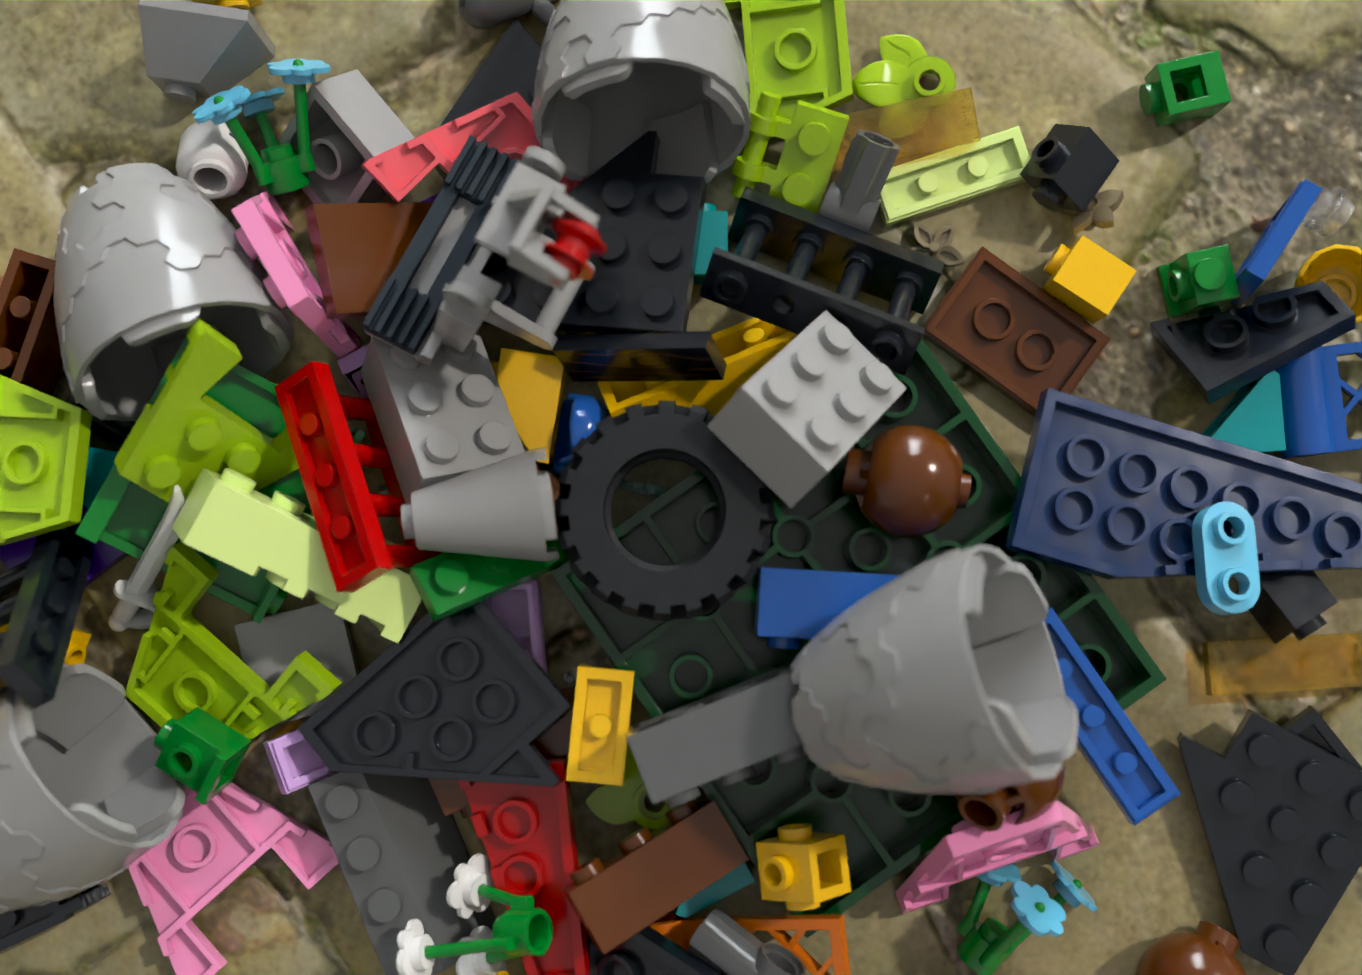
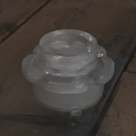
M1336 187L1330 192L1327 188H1323L1303 220L1304 228L1310 231H1317L1323 237L1330 236L1338 231L1349 220L1355 207L1345 197L1346 189Z

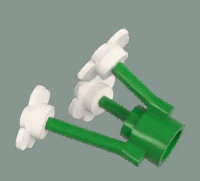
M477 853L469 859L468 864L461 863L456 867L454 872L455 881L450 885L446 894L447 904L450 907L456 908L458 916L464 919L469 918L474 911H484L489 906L491 900L506 905L510 909L497 917L492 930L485 925L477 926L472 930L470 936L463 937L458 942L434 945L432 938L428 934H424V928L419 919H411L407 922L406 930H401L398 934L397 939L400 950L397 954L396 965L400 975H431L435 958L461 955L456 962L457 975H496L501 970L507 971L506 960L524 956L545 955L552 942V921L545 910L534 908L533 896L514 895L494 888V881L489 868V859L484 854Z

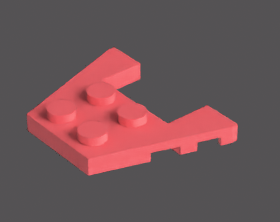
M516 91L366 160L361 167L395 202H399L436 165L448 175L470 135L476 137L478 142H486L489 148H492V146L497 148L500 154H503V152L507 153L512 160L516 158L521 161L529 146L540 148L541 146L535 134L532 108ZM563 175L559 183L566 186L564 194L567 195L581 184L583 180L572 181Z

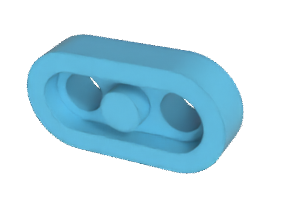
M1219 502L1205 507L1196 515L1192 525L1198 596L1203 605L1215 614L1226 616L1245 612L1254 606L1260 594L1256 533L1253 519L1245 508L1234 502ZM1225 520L1230 522L1233 527L1234 535L1232 538L1228 537L1224 532L1223 524ZM1230 576H1233L1238 581L1239 591L1237 594H1234L1228 586Z

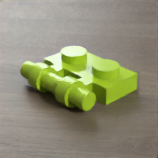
M761 91L756 110H750L749 139L745 144L742 156L736 157L732 168V174L736 177L731 195L740 199L746 186L754 189L756 182H762L771 185L768 195L818 214L849 121V115L798 100L792 120L777 116L782 97L772 92ZM770 136L785 139L778 165L763 161Z

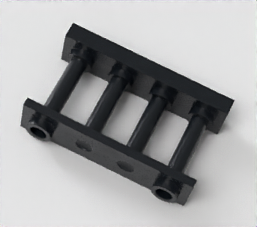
M746 186L740 197L728 234V240L738 243L734 254L715 247L699 296L798 335L827 310L838 322L845 325L852 335L879 362L885 364L891 371L905 376L925 331V327L907 321L910 310L922 315L924 314L942 274L945 262ZM758 252L789 263L786 272L782 273L754 262ZM809 271L839 282L836 293L806 282ZM859 291L890 302L887 313L856 301Z
M71 526L38 535L30 559L0 573V598L20 588L19 594L0 603V628L9 624L7 630L0 633V693L7 689L16 691L34 709L55 698L94 555V550L81 536L75 534L76 531Z

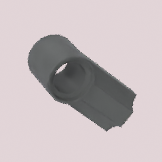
M858 129L845 156L837 181L832 180L818 214L868 233L881 203V200H878L901 146L876 132Z
M719 908L710 912L689 941L690 946L687 951L723 975L806 974L804 964L794 953L776 943H762Z

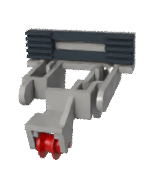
M470 135L445 178L442 189L392 276H389L362 323L364 333L428 366L431 365L442 344L464 352L483 320L540 348L552 350L558 340L554 334L583 280H590L594 276L596 268L588 260L590 255L603 256L607 252L606 245L602 242L600 234L597 232V223L600 218L564 194L566 186L559 182L567 170L565 164L554 154L536 146H529L521 161L516 158L512 160L507 153L503 152V154H500L497 148L493 146L489 148L486 142H478L476 137ZM545 227L550 228L557 235L555 241L542 234ZM493 252L507 258L508 265L554 287L535 323L495 300L502 284L482 275Z

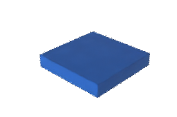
M1307 179L1304 182L1300 181L1274 214L1236 273L1240 297L1229 303L1240 308L1262 284L1323 188Z

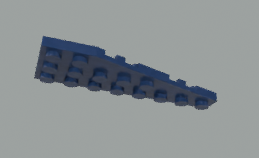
M1047 388L1039 396L1005 549L1108 580L1196 576L1192 539L1193 521L1196 515L1205 507L1228 501L1237 503L1245 508L1253 519L1259 573L1362 569V483ZM1225 520L1223 524L1224 532L1228 537L1232 538L1234 535L1233 527L1230 522Z

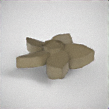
M1114 189L1105 190L1100 193L1098 191L1084 212L1061 208L1060 210L1066 215L1075 216L1072 220L1074 234L1083 231L1089 225L1101 229L1114 227L1112 212L1120 206L1124 198L1123 191Z
M917 223L914 224V239L919 246L910 248L911 250L945 262L944 266L946 267L959 266L965 262L960 252L954 247L949 246L954 238V224L941 227L936 231L934 237L927 227Z

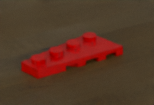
M567 758L547 760L563 779V782L555 787L457 780L460 790L464 789L473 814L470 817L478 839L482 838L492 866L490 873L495 887L514 895L533 896L534 908L545 910L551 918L553 937L545 955L521 957L527 975H591L586 930L563 892L564 888L573 883L569 874L579 867L570 781H566Z

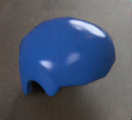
M570 393L567 398L570 400H564L562 403L553 467L555 473L561 474L563 467L568 466L574 455L572 450L581 438L586 439L597 429L595 426L597 423L610 416L607 408L598 398L592 395Z

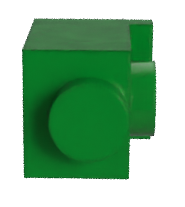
M1219 50L1156 64L1144 77L1146 84H1142L1139 89L1142 111L1146 116L1154 114L1157 127L1204 117V119L1213 117L1232 101ZM1174 90L1180 92L1183 98L1182 102L1177 103Z
M1228 244L1188 252L1170 264L1161 265L1156 268L1168 318L1191 314L1216 306L1221 307L1240 297Z
M196 707L179 720L170 719L161 728L153 744L154 747L161 750L154 766L197 792L195 800L205 805L231 784L252 740Z

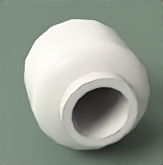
M212 120L200 124L197 122L193 123L182 133L175 167L180 178L191 182L208 199L216 200L226 199L235 195L244 186L249 162L225 122L215 125Z

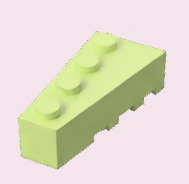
M206 468L202 469L172 526V529L183 544L252 576H256L260 568L268 570L265 575L266 579L282 588V590L301 599L306 597L309 590L316 593L314 598L334 610L335 615L356 623L360 614L368 617L380 630V636L399 644L422 601L409 575L411 568L393 567L394 569L353 593L337 592L313 516L303 512L306 507L304 503L280 491H275L272 498L253 490L257 484L255 481L232 469L225 468L222 475ZM384 538L386 544L395 545Z

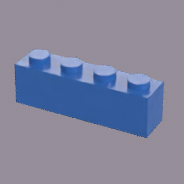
M760 567L758 568L754 634L756 636H767L766 647L800 649L801 638L813 639L843 611L900 575Z

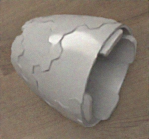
M561 0L558 8L551 15L540 51L535 78L534 99L532 102V121L536 138L541 148L554 154L565 164L567 169L564 174L565 177L572 181H585L647 131H657L660 139L655 174L704 177L706 183H709L715 175H718L733 164V161L740 154L749 139L751 118L748 94H750V82L742 46L724 0Z
M156 163L118 165L97 174L95 185L88 189L85 186H80L70 197L66 212L62 214L60 230H58L53 293L55 321L63 365L75 402L81 403L90 415L100 420H138L192 325L198 319H201L237 346L243 358L238 362L239 365L264 378L281 363L286 353L290 351L292 339L295 338L294 326L286 308L281 309L276 304L264 285L263 279L269 276L258 259L253 261L246 254L235 236L234 231L237 229L191 182L172 175L169 170Z
M978 544L962 550L959 548L949 550L917 565L860 599L823 628L801 650L790 667V679L793 685L799 684L798 694L791 700L792 720L795 730L804 745V750L811 761L815 762L825 771H831L833 776H837L838 779L858 783L867 787L885 790L895 789L917 794L993 793L1013 785L1055 778L1062 769L1064 760L1070 758L1075 753L1078 735V711L1073 701L1068 696H1065L1058 660L1044 622L1048 615L1049 605L1025 565L1011 562V559L998 547L994 548L989 545Z
M64 663L55 698L35 709L16 691L7 689L0 693V914L31 906H43L53 901L57 902L109 880L126 870L139 857L167 839L177 825L178 820L182 817L185 803L184 784L154 766L161 753V750L153 745L157 736L156 732L145 717L126 698L127 693L122 684L84 663L72 666Z

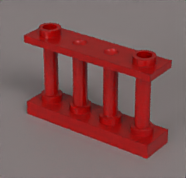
M311 361L274 387L337 592L353 593L394 569L393 567L411 568L417 563L444 553L441 551L420 550L417 548L415 538H404L401 505H406L369 396L363 399L338 394L329 364ZM346 418L366 421L373 446L353 443ZM361 467L381 469L389 495L369 493ZM377 516L397 518L405 545L385 543Z

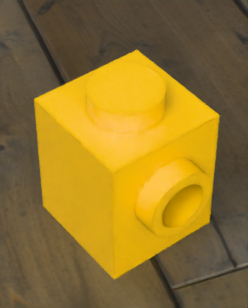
M1082 235L1069 247L1062 243L1058 246L1043 269L1050 276L1041 289L1095 324L1110 313L1137 270Z

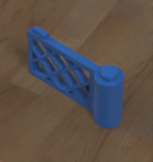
M1362 341L1320 346L1275 370L1280 374L1286 450L1280 452L1281 459L1362 450V438L1348 440L1345 417L1356 403L1362 406V383L1356 390L1339 378L1337 363L1338 356L1355 354L1362 359ZM1342 392L1350 397L1344 406Z

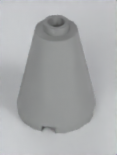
M545 447L531 449L411 492V504L401 505L404 538H415L417 548L420 550L544 562L559 560L557 546L546 548V541L556 540L557 533L550 476L547 470L537 471L536 461L547 460Z

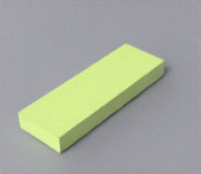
M1020 127L1010 128L892 167L878 200H881L878 209L884 227H889L1025 182L1020 173L1029 162L1030 156Z

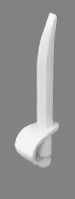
M178 485L174 486L163 518L129 580H118L113 587V592L119 600L109 616L108 624L116 632H122L127 628H150L156 608L152 602L155 593L160 591V588L153 584L165 563L168 551L179 538L172 529L185 503L184 496Z

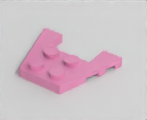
M267 190L232 209L231 211L241 228L234 231L235 236L246 254L253 261L259 258L270 276L263 279V282L276 304L281 309L287 306L294 316L299 317L339 359L363 347L349 322L342 318L327 319L321 287L289 234L295 230L275 196L269 195Z
M233 782L205 805L195 800L197 792L184 785L185 803L183 814L170 836L143 854L128 867L144 907L148 906L160 936L157 937V941L164 957H169L176 975H215L228 963L194 924L192 919L271 848L308 890L339 864L328 837Z
M1058 800L1046 813L1023 824L1016 825L1014 823L1024 809L1008 814L1002 827L996 831L989 832L977 829L964 820L951 828L953 834L945 836L899 887L895 895L902 913L906 914L948 899L949 886L1047 851H1050L1053 860L1058 861L1098 847L1100 842L1092 824ZM1023 803L1015 805V809L1019 808Z

